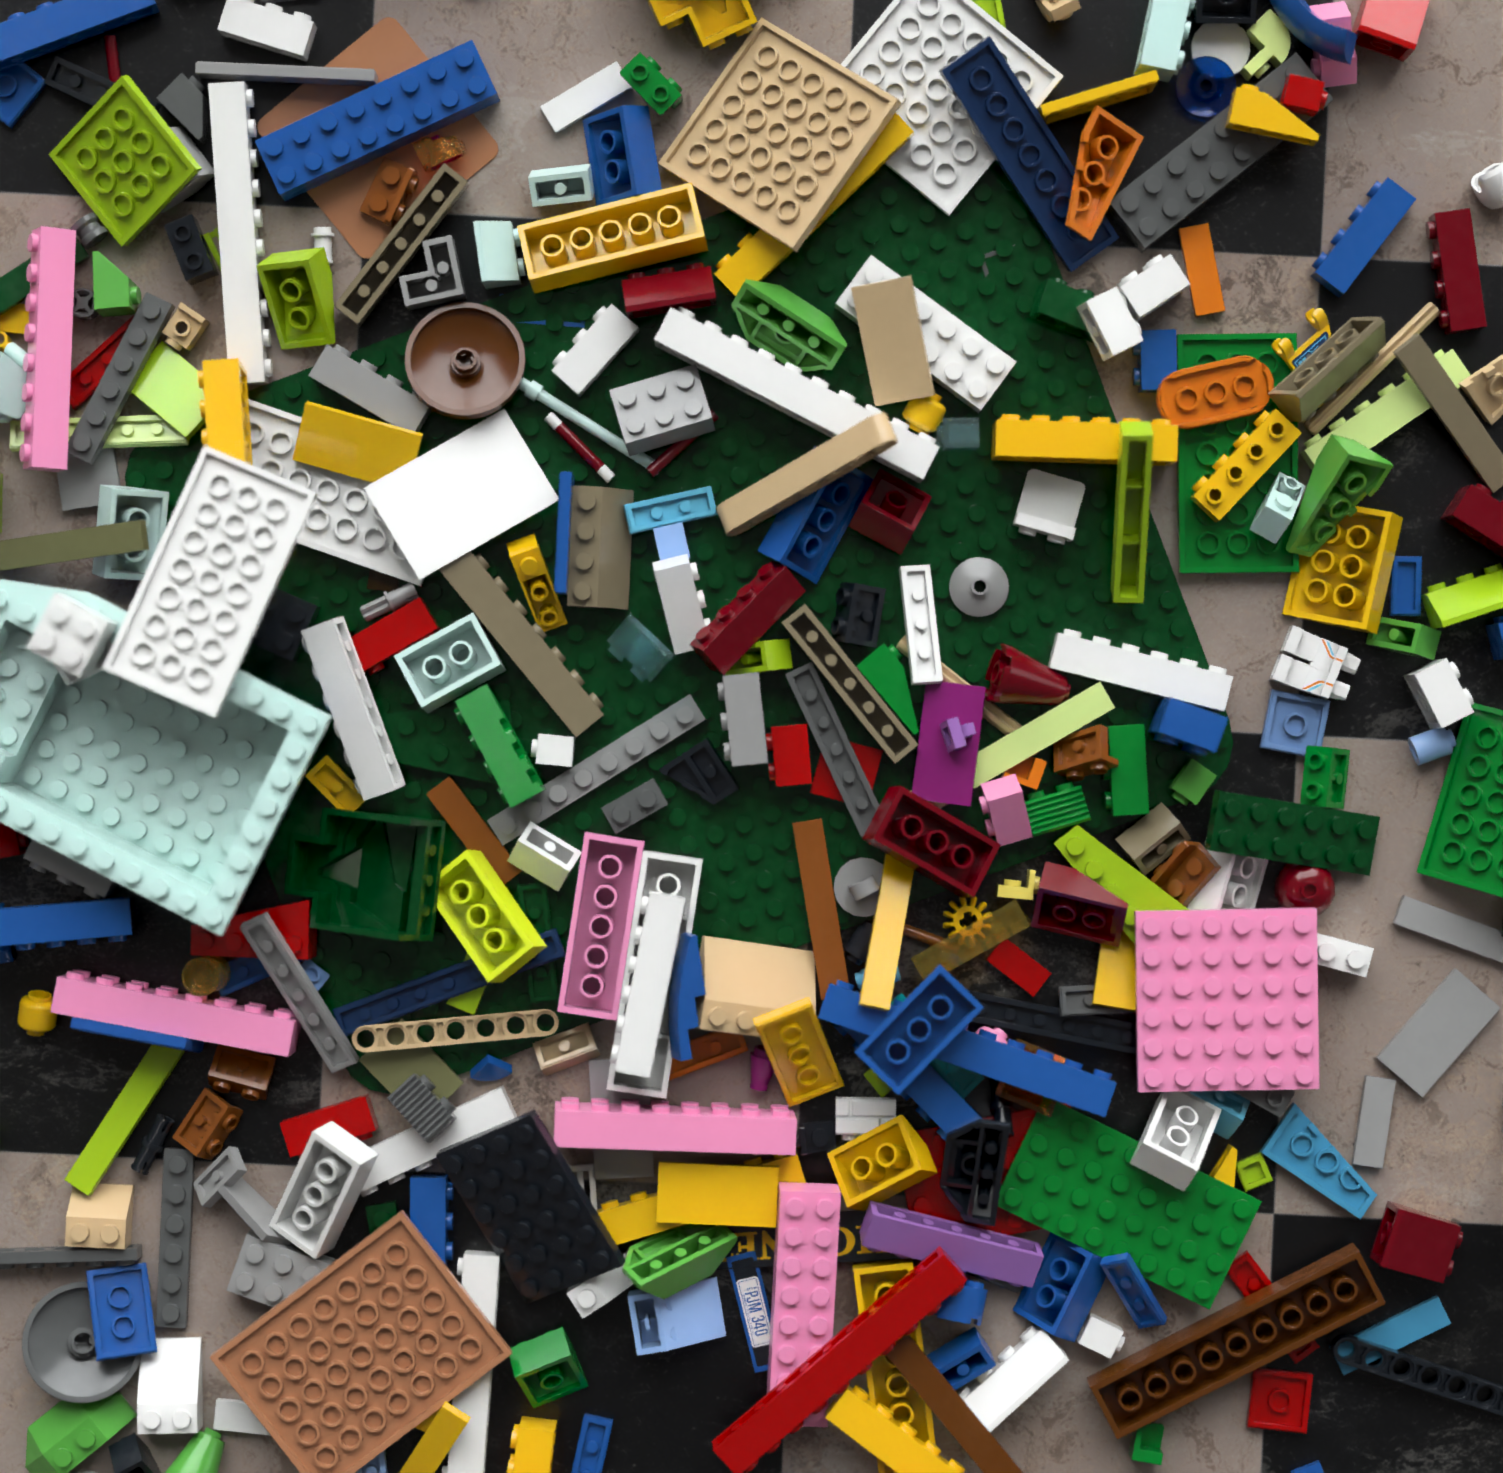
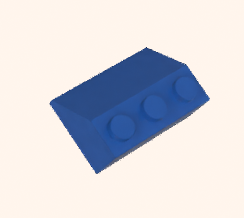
M621 105L582 120L589 163H591L596 206L662 190L648 106Z
M1050 1232L1042 1248L1044 1258L1033 1288L1023 1287L1013 1311L1053 1336L1075 1342L1107 1275L1100 1265L1102 1257Z

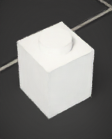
M538 734V739H532L531 757H536L535 764L573 767L576 737Z
M1089 1312L1076 1340L1079 1344L1111 1359L1114 1352L1117 1354L1120 1352L1125 1337L1122 1336L1124 1331L1120 1326Z

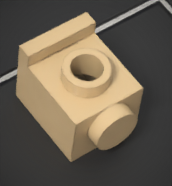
M180 302L178 309L162 333L168 336L165 342L179 352L182 347L191 351L210 322ZM181 323L187 324V331L185 333H179L177 330Z

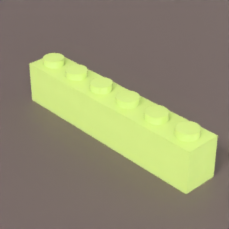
M1440 349L1434 353V356L1458 389L1460 388L1458 383L1469 377L1470 373L1453 349L1446 353ZM1407 372L1402 375L1405 380L1396 387L1391 383L1377 392L1380 398L1371 404L1367 399L1353 409L1356 415L1347 421L1344 417H1341L1328 426L1331 432L1321 438L1318 433L1304 443L1306 449L1300 452L1311 470H1313L1316 459L1331 434L1353 439L1371 449L1430 408V405Z

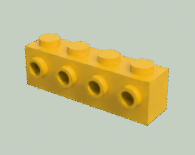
M1276 408L1270 413L1264 410L1253 422L1256 428L1249 435L1244 432L1232 444L1236 449L1230 456L1227 457L1223 454L1212 465L1215 469L1213 474L1208 479L1203 475L1191 488L1195 493L1190 499L1213 521H1220L1302 434Z

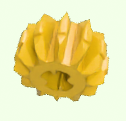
M976 896L970 898L969 905L966 903V898L959 897L961 906L958 907L951 900L949 905L955 911L953 913L943 911V916L952 918V921L942 924L943 928L954 927L949 932L948 937L952 939L960 933L958 938V944L960 945L964 944L966 936H968L971 945L976 944L975 934L982 940L986 939V935L980 930L982 927L991 930L992 925L983 922V919L993 917L991 912L981 914V911L987 907V903L983 901L975 908ZM970 912V916H975V921L971 922L970 928H966L965 924L960 925V920L964 918V913Z

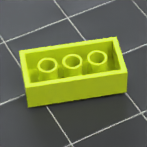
M466 849L441 870L437 909L488 983H503L547 947L481 851Z

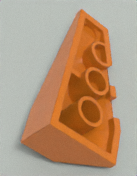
M1098 105L1094 107L1082 130L1065 224L1066 227L1087 241H1092L1144 138Z

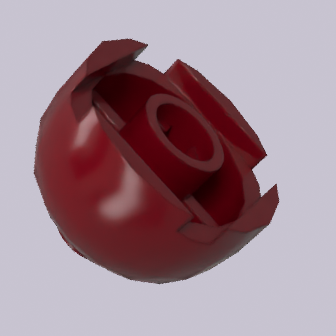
M1288 863L1283 867L1275 880L1274 894L1282 908L1315 907L1317 908L1318 916L1330 907L1335 896V883L1327 869Z

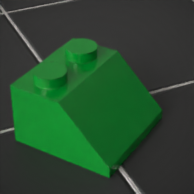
M563 1327L550 1330L541 1336L529 1341H523L511 1347L513 1352L509 1358L514 1376L533 1408L588 1387V1382L574 1347Z

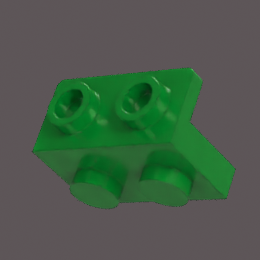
M639 52L620 71V75L658 115H663L670 107L675 109L683 101L682 94L680 93L682 88L671 77L667 80L659 72L662 68L651 56L646 58Z

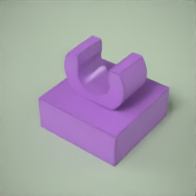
M958 717L948 719L939 724L948 753L967 746L965 738L977 734L973 722L960 725Z

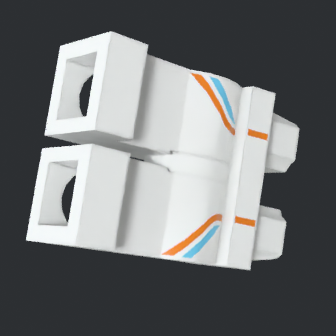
M1292 625L1288 629L1280 652L1308 663L1306 664L1287 655L1279 654L1269 680L1322 699H1329L1330 697L1332 699L1345 700L1350 685L1336 680L1339 671L1342 670L1355 675L1361 660L1348 653V648L1339 646Z

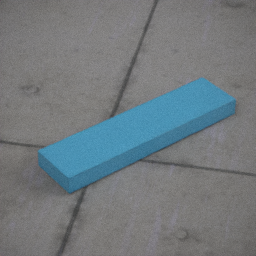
M1436 1295L1352 1336L1398 1350L1450 1325L1451 1322L1439 1297ZM1348 1341L1342 1342L1338 1346V1354L1348 1356L1353 1351V1344ZM1370 1351L1365 1358L1366 1364L1381 1358L1380 1352ZM1335 1358L1343 1375L1358 1369L1343 1364Z

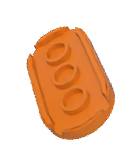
M1237 356L1170 373L1162 380L1158 387L1156 405L1161 417L1171 420V425H1178L1179 429L1197 428L1260 412L1271 398L1268 393L1274 388V380L1271 371L1264 363L1251 356Z

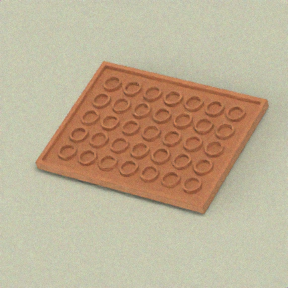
M401 1210L212 1353L209 1358L300 1473H355L440 1409L445 1401L449 1402L509 1357L513 1351L410 1218Z

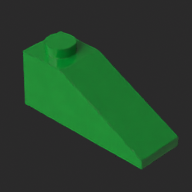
M883 643L860 662L856 668L911 734L915 735L919 730L904 667L900 663L903 656L892 644L887 647Z

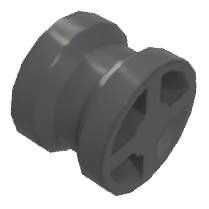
M94 212L83 216L70 228V230H76V235L82 240L81 245L84 249L94 247L109 234L107 228L98 223V216Z
M86 288L74 290L73 314L79 319L87 321L99 315L94 310V292Z

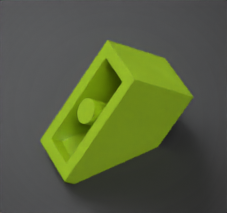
M778 639L756 642L725 673V676L793 668L790 640Z

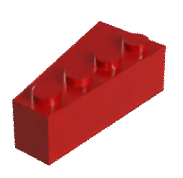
M313 898L236 914L233 916L224 936H219L198 924L191 925L190 955L258 958L239 927L243 922L268 912L297 960L314 958L317 956V929L310 928V910Z

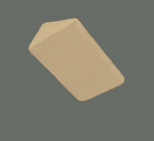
M589 1023L532 1043L541 1071L545 1076L600 1056Z

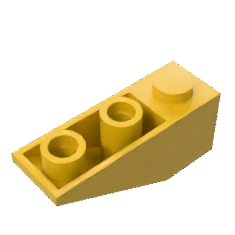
M535 533L506 543L511 562L535 622L544 632L568 624L558 594L554 591V583Z

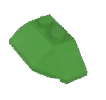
M746 279L731 304L733 311L736 312L746 340L770 352L783 364L788 362L797 366L802 372L823 369L832 370L847 347L846 341L831 317L781 285Z
M686 1224L662 1231L629 1247L623 1266V1273L640 1290L666 1299L711 1276L736 1244L738 1237L726 1225Z
M119 1391L110 1397L92 1403L78 1404L61 1400L27 1428V1470L30 1473H68L137 1416L136 1411Z

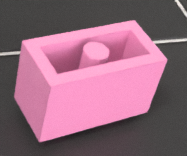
M1016 774L982 783L983 796L978 798L983 814L988 813L989 819L984 820L988 836H994L996 842L1001 844V846L1033 837L1023 792Z

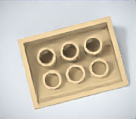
M702 935L700 960L706 995L695 997L699 1027L696 1028L760 1037L753 1018L807 997L810 998L816 1013L815 959L813 951Z

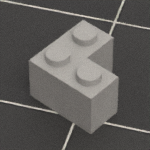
M452 235L422 241L428 271L399 277L404 304L408 311L466 299L457 250Z

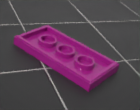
M948 682L926 684L912 787L914 794L926 801L972 806L986 687ZM958 717L960 725L973 722L977 734L965 738L967 746L948 753L939 724Z

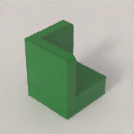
M1151 1422L1132 1432L1128 1453L1131 1460L1161 1465L1163 1452L1160 1448L1164 1431L1163 1424Z

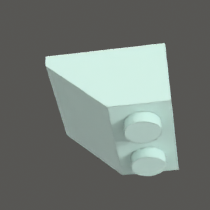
M473 221L481 281L485 288L491 289L520 285V276H526L523 258L517 257L516 247L521 246L518 229H513L511 221Z

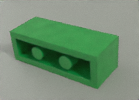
M1144 724L1105 726L1108 727V756L1119 761L1118 767L1108 769V772L1103 774V780H1108L1109 792H1104L1105 810H1110L1111 816L1149 814Z

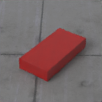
M1006 937L1001 939L986 959L1033 997L1052 974Z

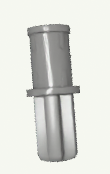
M409 582L388 593L384 591V596L361 606L360 612L364 620L368 622L390 611L395 612L396 609L419 598L413 583Z

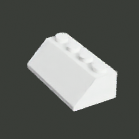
M1207 850L1221 868L1192 899L1187 909H1254L1269 860Z
M1032 1325L1020 1335L1021 1341L1015 1347L1010 1345L998 1355L999 1361L995 1367L976 1377L977 1381L970 1388L964 1386L957 1392L990 1432L1069 1361L1064 1349L1047 1331L1039 1326L1034 1327Z

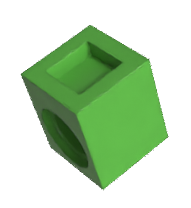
M1189 758L1168 788L1174 791L1172 797L1184 806H1187L1188 803L1197 805L1217 775L1193 758Z

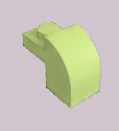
M1271 9L1265 12L1256 21V24H1253L1246 32L1249 41L1260 52L1242 68L1240 74L1247 81L1254 75L1259 79L1271 67L1268 61L1277 68L1288 56L1291 46L1289 30Z

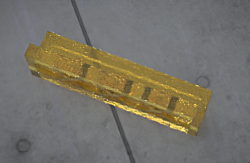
M1015 899L912 956L911 959L924 980L939 964L949 972L1030 927L1032 922L1028 915L1025 916Z

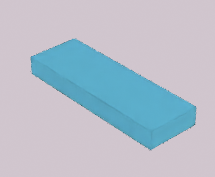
M711 486L623 505L630 535L667 525L685 523L718 515Z

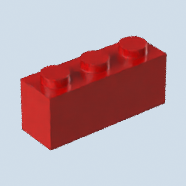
M419 597L351 638L364 673L368 672L371 676L385 668L383 662L440 630V627L423 598Z
M369 1093L280 1122L290 1158L298 1155L300 1159L312 1132L330 1121H333L360 1141L373 1137V1131H376L379 1125Z

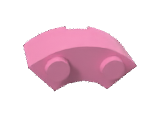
M1345 1L1310 6V9L1327 23L1352 31L1351 14ZM1355 48L1351 64L1332 60L1313 51L1314 59H1311V71L1318 77V80L1325 82L1324 88L1357 83V55Z

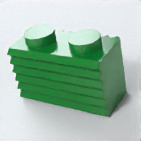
M1071 781L1055 786L1057 792L1045 795L1044 790H1040L1026 795L1028 800L1025 801L1033 837L1091 820L1081 785L1074 786Z

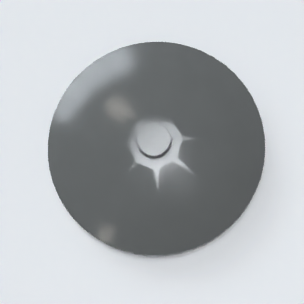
M87 1282L66 1284L49 1292L33 1308L23 1330L22 1353L30 1376L43 1391L65 1402L78 1404L92 1403L110 1397L127 1384L138 1368L142 1355L104 1361L96 1360Z

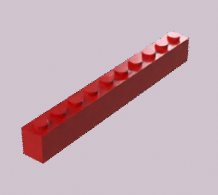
M939 1246L712 1440L713 1451L733 1473L750 1472L758 1464V1459L766 1452L770 1454L775 1451L781 1444L783 1437L788 1433L794 1434L803 1426V1420L812 1413H819L826 1406L827 1400L831 1396L844 1392L850 1385L849 1381L857 1374L863 1375L872 1367V1361L880 1354L882 1356L888 1354L895 1347V1342L903 1335L908 1336L916 1330L921 1319L926 1315L932 1316L942 1306L941 1302L949 1295L951 1297L957 1295L964 1288V1283L967 1281L964 1272L944 1249Z

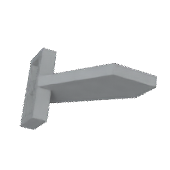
M228 1146L193 1182L201 1206L211 1208L223 1197L262 1241L290 1245L292 1242L269 1226L276 1210L242 1178L247 1169L239 1149Z

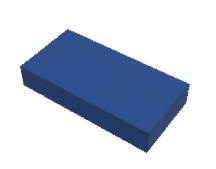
M1394 557L1390 575L1389 616H1421L1422 557Z

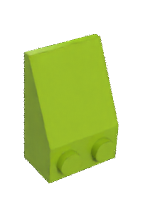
M324 247L272 253L260 262L256 267L281 350L334 344L333 281Z

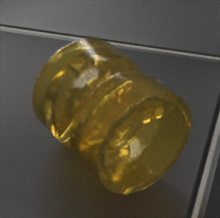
M200 956L192 959L185 965L181 977L183 985L188 992L196 996H206L226 987L230 980L231 971L229 964L221 956Z

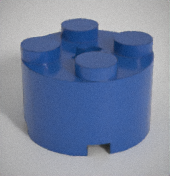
M967 1279L964 1283V1288L953 1297L949 1295L941 1302L942 1306L933 1314L937 1315V1318L971 1324L972 1318L975 1325L981 1326L988 1290L984 1289L985 1283Z

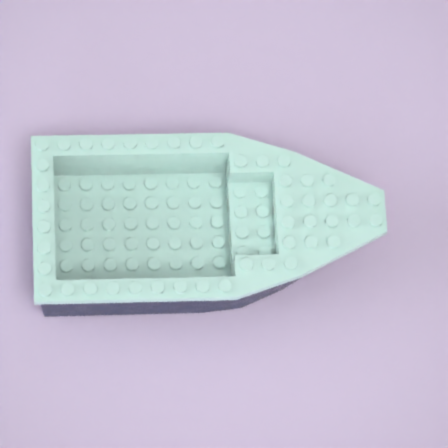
M0 579V822L213 933L224 936L233 916L236 914L240 904L243 903L247 890L262 860L265 859L321 741L324 740L328 732L332 716L240 669L217 719L104 670L67 686L53 662L26 648L53 594H66L117 622L118 624L109 639L112 645L127 615V611L90 592Z

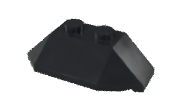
M978 1119L947 1133L940 1187L960 1212L965 1222L995 1226L1010 1123Z

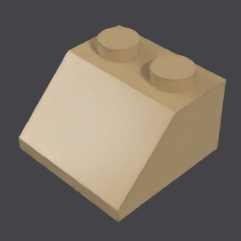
M99 1183L91 1196H87L73 1186L66 1215L65 1246L126 1249L131 1245L134 1185Z

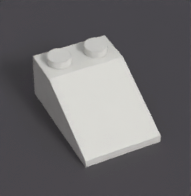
M202 1337L156 1338L157 1353L144 1354L140 1360L137 1434L198 1433L203 1427Z

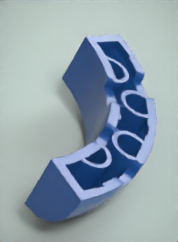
M1270 0L1278 17L1300 42L1322 56L1338 62L1351 64L1357 34L1348 29L1327 23L1310 9L1305 0Z

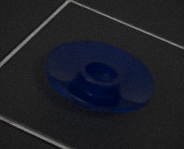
M1201 56L1189 61L1179 72L1176 81V93L1181 105L1190 113L1202 117L1217 115L1227 108L1231 102L1232 92L1236 88V80L1231 68L1221 59L1212 56ZM1203 80H1209L1212 83V87L1205 91L1201 89L1200 83Z

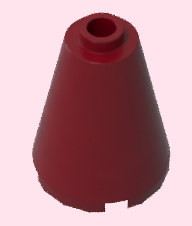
M1002 643L1000 644L1002 650L996 649L994 651L985 676V680L990 681L989 689H986V701L1007 704L1060 705L1062 701L1068 699L1071 685L1067 683L1066 676L1010 645Z

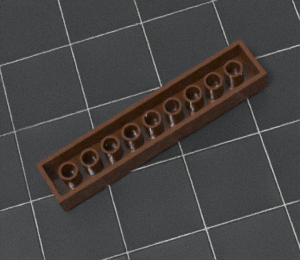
M1351 1243L1087 1377V1380L1116 1438L1119 1439L1386 1304L1360 1251L1354 1243Z

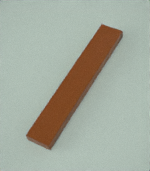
M822 818L795 822L792 825L821 1000H824L829 983L836 985L837 979L847 983L849 981Z

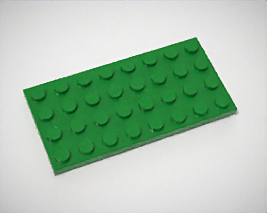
M1297 333L1177 334V370L1237 356H1251L1269 368L1273 376L1275 388L1292 371L1285 361L1274 352L1271 344L1278 338H1288L1296 351ZM1271 398L1260 412L1253 415L1192 429L1178 428V574L1299 572V554L1290 553L1285 549L1299 511V505L1292 521L1276 544L1249 530L1257 510L1278 473L1282 472L1298 481V438L1220 521H1213L1190 499L1195 493L1191 489L1193 485L1203 475L1208 479L1213 474L1215 469L1212 465L1223 454L1227 457L1230 456L1236 449L1232 444L1244 432L1249 435L1256 428L1253 422L1264 410L1268 413L1275 408L1280 411ZM1291 422L1296 428H1298V422Z
M1044 1096L1003 1179L998 1207L1100 1257L1129 1252L1144 1278L1210 1310L1262 1201L1200 1170L1197 1171L1185 1191H1182L1130 1164L1139 1143L1138 1140Z

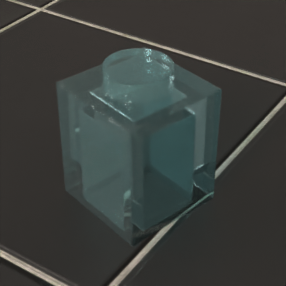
M979 417L943 418L941 425L936 430V443H942V450H978L980 447Z

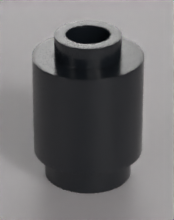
M866 920L862 926L858 925L843 948L848 952L845 957L858 966H861L863 962L866 963L873 924Z

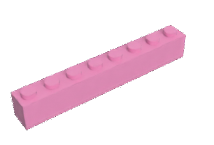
M40 226L32 230L27 243L28 251L31 252V264H28L26 271L27 281L30 282V294H27L25 300V309L29 312V324L27 323L24 329V339L28 342V351L23 358V370L27 372L26 383L22 388V400L26 403L25 413L21 417L24 444H21L19 457L20 461L23 462V469L61 472L67 470L76 230Z

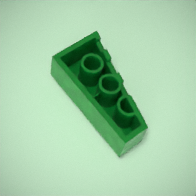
M485 684L455 701L457 708L454 709V712L461 725L467 724L472 734L468 738L476 752L481 750L486 760L482 763L490 778L495 777L499 785L497 791L505 805L509 804L510 808L515 807L546 790L489 684Z

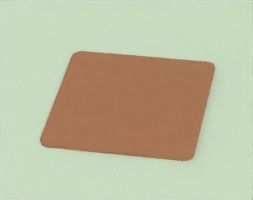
M386 17L324 67L374 69L379 76L378 83L429 59L396 19ZM303 83L259 120L257 124L258 132L264 137L371 86ZM471 114L306 192L356 253L362 258L369 259L398 223L396 221L394 226L391 227L359 211L384 157L408 168H414L418 173L416 176L419 179L418 186L413 195L408 194L403 204L407 206V211L443 163L468 180L497 156L498 144L475 115Z

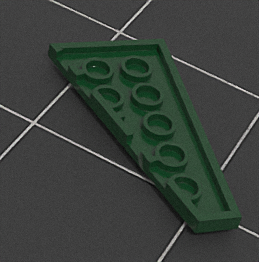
M510 700L498 701L513 728ZM457 706L440 707L430 713L422 709L380 714L398 763L498 785L495 777L490 778L482 763L486 760L481 750L476 752L468 736L472 733L467 724L461 725L454 712ZM331 719L334 749L344 751L342 741L337 737L333 728L334 720Z

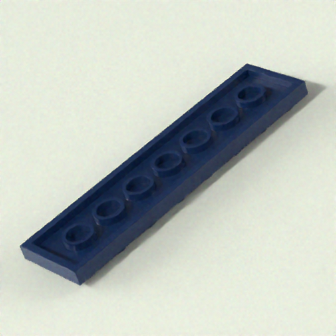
M990 36L939 70L940 75L1068 272L1074 271L1119 239V236L1105 215L1092 241H1087L1065 226L1075 168Z

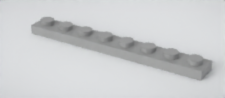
M689 694L544 784L546 790L515 807L510 808L509 806L487 821L503 846L521 835L530 821L536 825L706 719Z

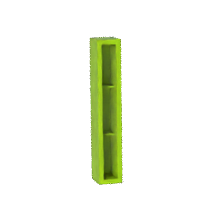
M1120 421L1111 571L1113 603L1144 602L1153 452V431L1150 421Z

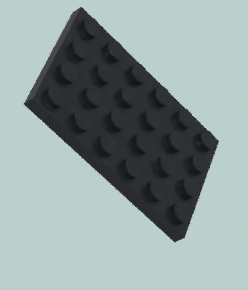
M535 1109L445 1147L436 1154V1157L496 1255L500 1256V1262L526 1304L621 1267L624 1264V1256Z

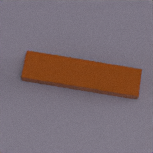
M451 776L426 794L468 850H479L484 854L504 885L523 871L507 861L510 853L504 845L502 846L497 836Z

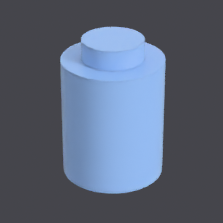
M1442 728L1431 729L1409 737L1408 744L1411 754L1419 766L1452 754L1453 747L1456 746V740L1451 729L1446 730Z

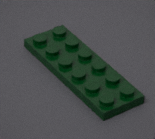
M1215 790L1204 849L1370 876L1380 817Z

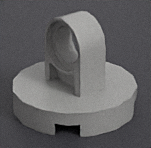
M859 857L849 860L840 867L835 876L833 889L837 902L845 911L854 916L861 917L875 914L883 864L871 858Z

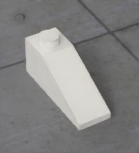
M626 1250L625 1252L622 1253V1255L624 1256L625 1260H626V1256H627L628 1250ZM624 1264L621 1267L568 1288L566 1294L582 1319L634 1284L623 1273Z

